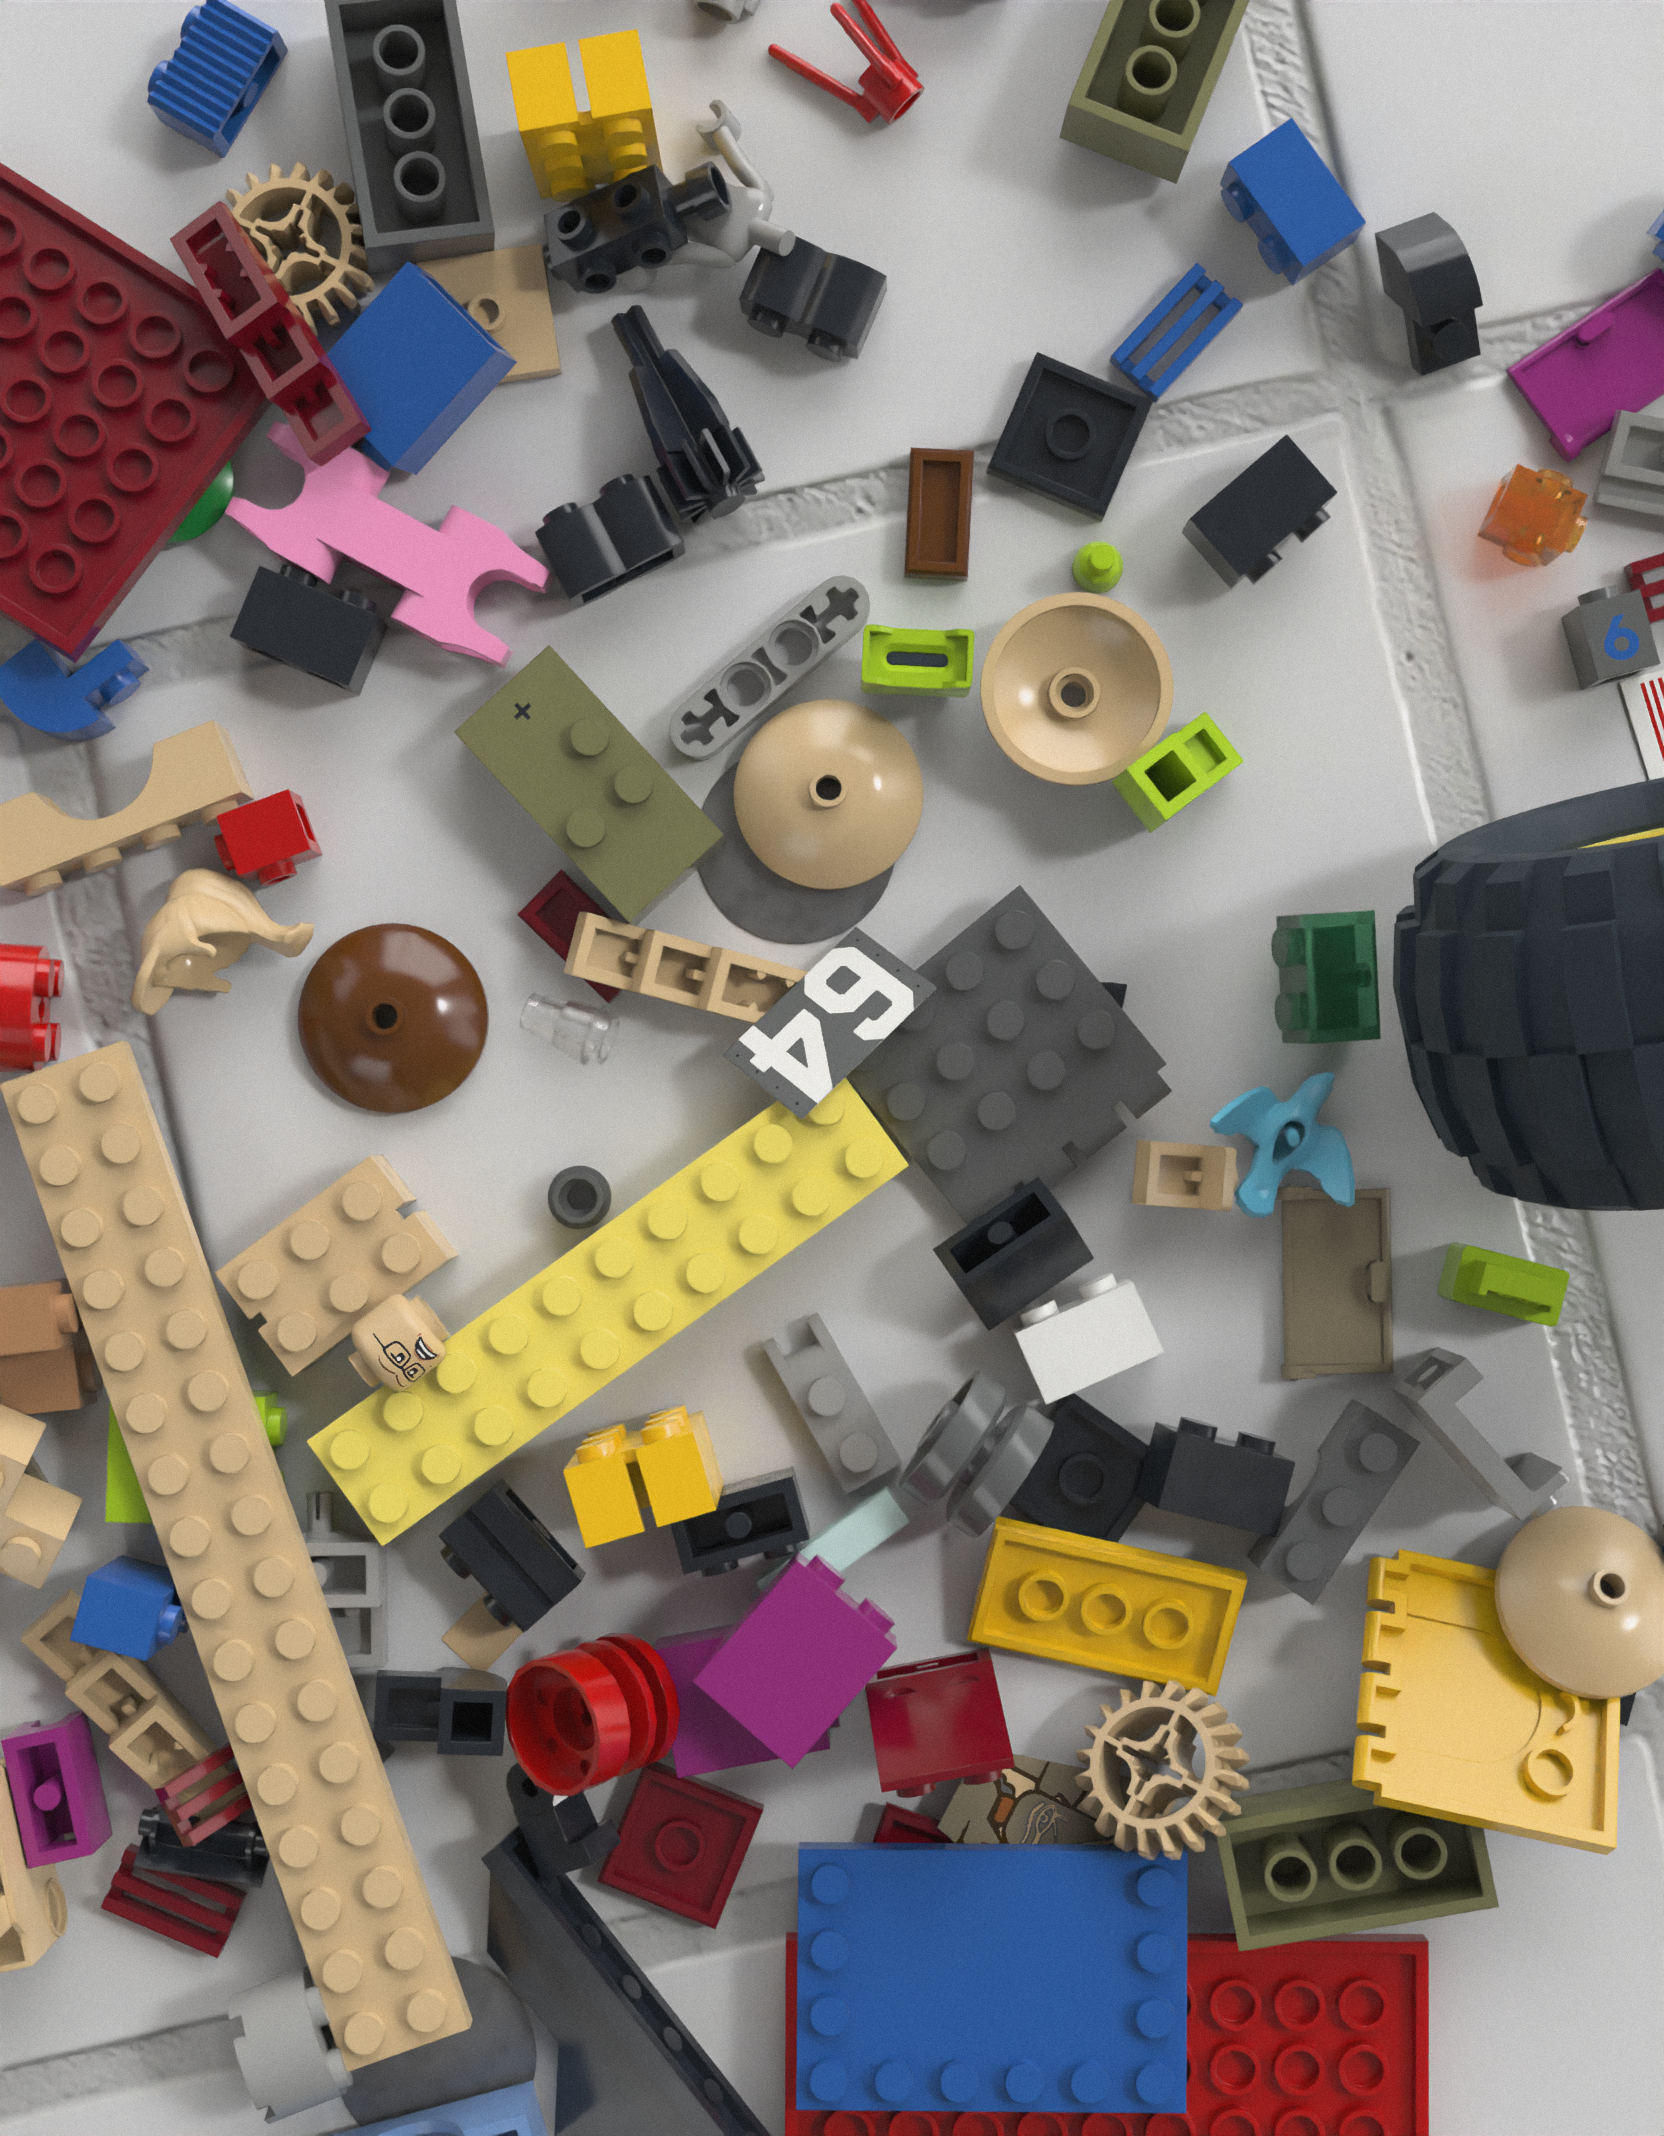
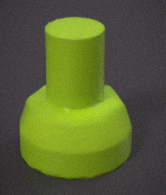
M1095 541L1087 543L1078 551L1073 560L1072 573L1076 583L1083 590L1100 594L1111 590L1117 585L1123 574L1124 564L1121 554L1114 546L1107 542Z

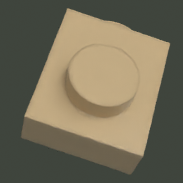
M1137 1140L1132 1204L1231 1211L1233 1207V1194L1238 1182L1236 1149L1233 1147Z

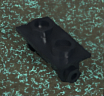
M161 1804L153 1807L152 1810L144 1809L141 1814L138 1835H142L143 1838L134 1861V1867L261 1889L270 1861V1855L258 1821H253L252 1824L230 1821L196 1845L184 1848ZM192 1815L188 1818L191 1826L200 1821L199 1816Z

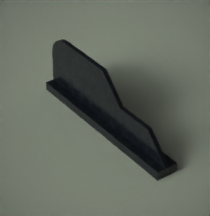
M519 1825L504 1836L481 1858L490 1870L487 1953L559 2044L554 2136H771L565 1873L542 1881Z

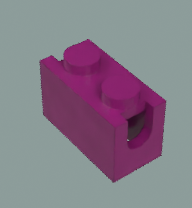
M80 1710L71 1712L62 1720L45 1726H41L40 1720L26 1722L1 1740L28 1869L93 1855L113 1835L88 1716ZM75 1833L74 1839L65 1840L64 1834Z

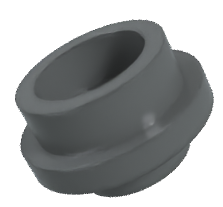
M572 1166L558 1173L550 1184L547 1196L549 1209L555 1219L562 1225L572 1229H586L598 1224L607 1215L612 1202V1193L608 1181L599 1171L588 1166ZM576 1185L586 1186L591 1191L592 1201L586 1209H576L569 1201V1192Z

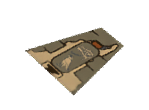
M1013 1754L1015 1767L1002 1770V1777L996 1781L979 1785H965L961 1780L937 1826L955 1843H981L983 1841L989 1844L1115 1845V1835L1106 1837L1096 1830L1095 1823L1099 1815L1092 1816L1085 1812L1081 1802L1090 1791H1084L1078 1787L1074 1777L1089 1769ZM1120 1775L1121 1794L1127 1805L1131 1796L1126 1791L1132 1777ZM1177 1799L1167 1806L1163 1815L1156 1813L1154 1819L1169 1816Z

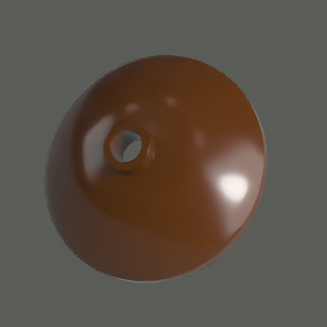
M386 923L372 925L356 930L335 942L312 967L301 991L298 1006L300 1042L310 1066L319 1079L333 1093L345 1101L367 1110L384 1113H405L420 1110L438 1103L451 1095L468 1079L478 1064L486 1045L489 1029V1007L486 992L477 971L469 959L444 937L430 930L409 924ZM390 1004L397 1012V1021L391 1028L383 1029L377 1024L376 1013L381 1006Z

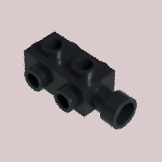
M712 161L685 173V180L675 185L668 180L656 164L640 171L632 172L623 179L584 197L576 198L569 204L543 215L548 243L543 245V255L546 264L558 281L565 280L577 293L581 291L590 294L607 292L615 286L616 276L637 266L645 269H656L670 262L673 256L672 250L688 244L685 224L700 217L708 222L732 210V200L729 189L720 170Z

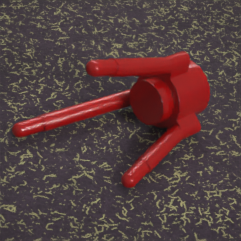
M866 0L851 1L884 53L883 55L842 5L833 3L830 6V12L871 63L858 80L860 86L865 90L862 96L777 44H771L768 47V54L855 108L869 124L879 115L889 125L893 124L914 105L925 89L917 80L919 74L903 58Z

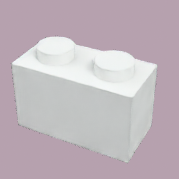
M1109 1273L1078 1287L1081 1298L1058 1308L1055 1300L1050 1299L1030 1307L1019 1314L1023 1324L1011 1328V1331L1040 1397L1046 1405L1164 1353L1133 1281L1124 1278L1116 1282L1113 1273Z

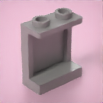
M1436 1347L1390 1389L1491 1504L1520 1521L1525 1520L1529 1515L1532 1518L1542 1516L1561 1499L1563 1493L1560 1488L1569 1481L1570 1476L1562 1467L1531 1452L1510 1468L1455 1406V1403L1484 1377L1467 1358Z

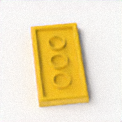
M998 1516L992 1527L967 1629V1641L1139 1680L1153 1681L1162 1685H1167L1169 1680L1178 1681L1185 1687V1690L1190 1691L1196 1687L1207 1695L1216 1697L1246 1588L1247 1577L1244 1571Z

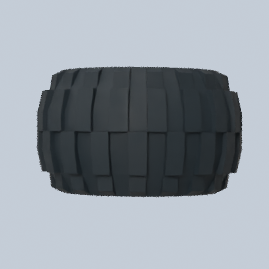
M1663 777L1559 801L1488 823L1448 841L1415 867V873L1413 874L1414 905L1406 906L1396 915L1393 955V989L1412 1081L1438 1139L1442 1140L1445 1149L1461 1158L1467 1156L1473 1174L1479 1178L1481 1186L1496 1194L1518 1198L1520 1201L1575 1210L1644 1211L1664 1209Z

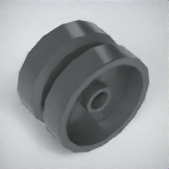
M979 1369L966 1380L953 1398L947 1401L935 1416L920 1439L917 1450L899 1481L901 1489L924 1505H929L942 1498L959 1479L947 1502L946 1518L948 1522L973 1539L980 1536L995 1521L1012 1499L1041 1455L1054 1427L1052 1420L1025 1402L1010 1410L994 1428L1006 1404V1389Z

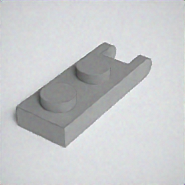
M817 1312L806 1318L810 1331L818 1339L814 1344L787 1359L781 1345L774 1337L762 1343L847 1495L902 1464V1460Z

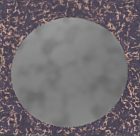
M739 761L736 762L712 787L701 809L724 834L727 841L723 847L699 868L703 883L712 900L731 921L742 929L763 939L778 943L806 944L818 942L839 935L856 925L874 908L882 897L892 876L895 863L885 872L868 882L836 890L803 887L775 874L756 857L741 833L734 808V781ZM826 778L818 783L816 792L823 800L830 801L840 795L841 786L836 780Z
M451 1956L473 2019L470 2029L352 2070L353 2085L348 2086L346 2094L341 2097L356 2122L362 2127L534 2081L536 2043L533 2028L522 2003L508 1985L486 1968L469 1960Z

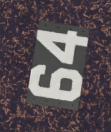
M855 927L722 1056L802 1120L937 987L859 928Z

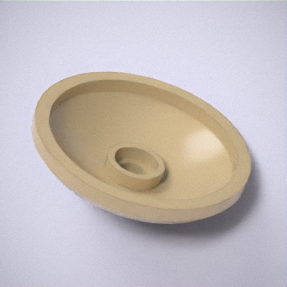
M1070 592L1049 596L1028 605L1015 614L1002 627L992 642L984 661L980 680V701L984 720L1000 750L1012 763L1033 777L1064 786H1089L1112 780L1150 751L1165 730L1171 713L1174 695L1170 661L1162 642L1151 626L1139 614L1124 604L1105 596L1083 592ZM1067 686L1078 687L1084 695L1083 704L1078 707L1067 706L1061 698V691Z
M831 699L814 700L792 706L780 712L765 723L752 737L741 756L736 771L734 808L741 833L756 857L772 872L803 887L821 890L845 889L863 884L879 876L889 869L905 852L916 833L921 818L924 794L923 780L917 758L911 746L901 732L886 718L865 706L853 702ZM826 778L836 780L841 786L840 795L830 801L820 798L816 792V787L821 780Z
M1569 1506L1550 1510L1542 1516L1532 1519L1517 1531L1505 1547L1498 1563L1495 1577V1602L1499 1620L1508 1641L1517 1655L1534 1673L1560 1690L1591 1699H1613L1631 1695L1644 1689L1664 1674V1552L1647 1533L1617 1514L1587 1506ZM1600 1580L1608 1582L1613 1587L1615 1599L1607 1597L1602 1592Z

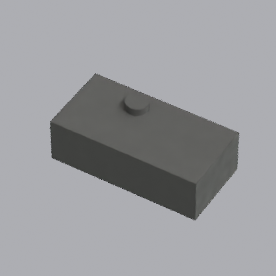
M324 0L356 202L358 203L366 251L368 274L400 270L407 261L416 265L418 262L494 251L495 231L456 0Z

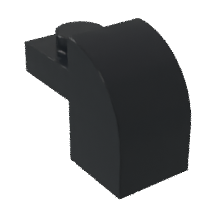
M1432 212L1375 233L1383 290L1403 309L1412 368L1421 376L1481 355L1475 309L1483 306L1481 291L1470 256L1453 227L1438 214Z
M443 1667L442 1672L378 1670L373 1728L374 1740L438 1742L437 1754L503 1756L507 1681L505 1678L490 1672L457 1667Z

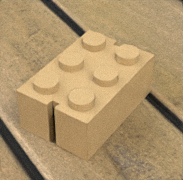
M383 1154L367 1157L215 1272V1275L249 1320L261 1315L266 1319L267 1323L259 1328L258 1332L292 1377L309 1369L350 1338L351 1329L354 1324L388 1297L395 1294L407 1295L458 1256V1253L425 1210L413 1212L405 1219L398 1212L397 1209L406 1208L417 1199Z

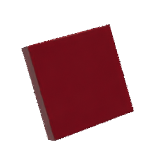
M660 1762L641 1769L617 1829L621 1843L608 1852L597 1882L716 1929L763 1813L764 1804L694 1776L677 1778L675 1768Z

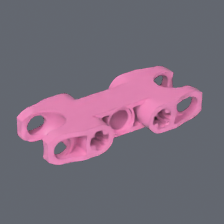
M274 421L266 438L272 441L273 446L281 450L282 454L303 466L305 483L302 493L294 503L283 509L274 510L259 507L243 498L233 496L224 513L235 523L261 540L282 562L317 578L319 582L330 585L344 559L404 592L390 617L396 623L447 652L474 657L505 669L513 652L498 637L476 624L474 606L477 596L488 585L496 581L507 580L521 584L532 591L546 594L554 580L551 571L521 550L501 529L457 506H451L438 531L377 499L390 476V472L381 468L372 459L348 447L321 467L308 458L290 425Z

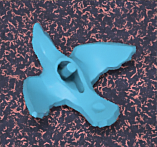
M1332 1072L1317 1073L1309 1077L1287 1102L1279 1101L1270 1088L1264 1086L1257 1087L1241 1094L1225 1105L1210 1120V1127L1214 1129V1133L1224 1134L1225 1136H1232L1235 1133L1245 1135L1246 1139L1254 1146L1250 1170L1234 1194L1237 1205L1246 1215L1252 1218L1264 1219L1273 1213L1278 1185L1291 1169L1310 1173L1319 1180L1323 1192L1331 1196L1337 1205L1342 1204L1349 1208L1355 1204V1179L1352 1160L1343 1133L1335 1126L1317 1123L1320 1109L1333 1090L1332 1085L1335 1075Z

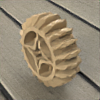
M298 161L292 169L290 178H285L279 165L271 163L268 171L270 180L262 184L255 174L247 172L245 180L250 191L242 196L236 190L227 189L225 196L233 207L231 213L261 254L268 258L267 264L309 325L315 337L318 336L319 332L317 321L326 319L334 330H340L342 323L337 311L344 306L349 312L360 314L361 305L353 293L355 290L371 293L375 287L371 277L364 272L368 271L358 203H353L355 193L352 187L345 182L334 187V179L331 173L323 168L310 180L309 171L306 166ZM290 210L288 215L280 221H266L279 212ZM324 215L334 220L340 226L342 248L339 260L332 258L326 248L319 245L323 233L319 225ZM300 244H302L307 252L302 254L291 252L287 259H285L280 250L296 251ZM317 280L323 282L309 292L295 295L299 287L307 281Z
M1169 1680L1163 1692L1153 1681H1144L1140 1699L1129 1689H1120V1702L1122 1705L1120 1709L1116 1711L1108 1704L1099 1705L1101 1716L1106 1719L1101 1729L1095 1725L1084 1726L1085 1734L1094 1740L1093 1747L1075 1751L1077 1759L1090 1766L1089 1770L1074 1777L1078 1787L1084 1791H1090L1081 1802L1084 1811L1092 1816L1099 1815L1095 1823L1096 1830L1106 1837L1115 1835V1846L1125 1852H1130L1137 1846L1138 1854L1147 1860H1155L1160 1849H1162L1167 1858L1180 1860L1184 1842L1197 1853L1205 1852V1840L1202 1833L1205 1830H1209L1217 1837L1226 1836V1829L1218 1818L1224 1810L1234 1816L1241 1814V1806L1230 1798L1232 1791L1241 1792L1250 1788L1249 1781L1244 1776L1234 1772V1770L1250 1762L1246 1751L1242 1748L1233 1747L1243 1737L1240 1728L1234 1723H1225L1228 1711L1220 1703L1215 1702L1208 1705V1695L1196 1687L1186 1694L1185 1687L1178 1681ZM1161 1724L1158 1731L1150 1739L1140 1742L1134 1741L1147 1729ZM1197 1733H1199L1205 1750L1206 1762L1203 1780L1196 1777L1192 1770V1758L1197 1748L1192 1743ZM1147 1759L1156 1765L1159 1763L1167 1766L1170 1765V1769L1180 1775L1182 1780H1177L1167 1774L1165 1776L1154 1774V1770L1142 1763V1760ZM1123 1760L1128 1763L1132 1777L1126 1791L1131 1796L1127 1805L1123 1800L1120 1789V1769ZM1182 1797L1191 1799L1182 1809L1174 1814L1154 1819L1156 1813L1163 1815L1167 1806L1175 1799Z

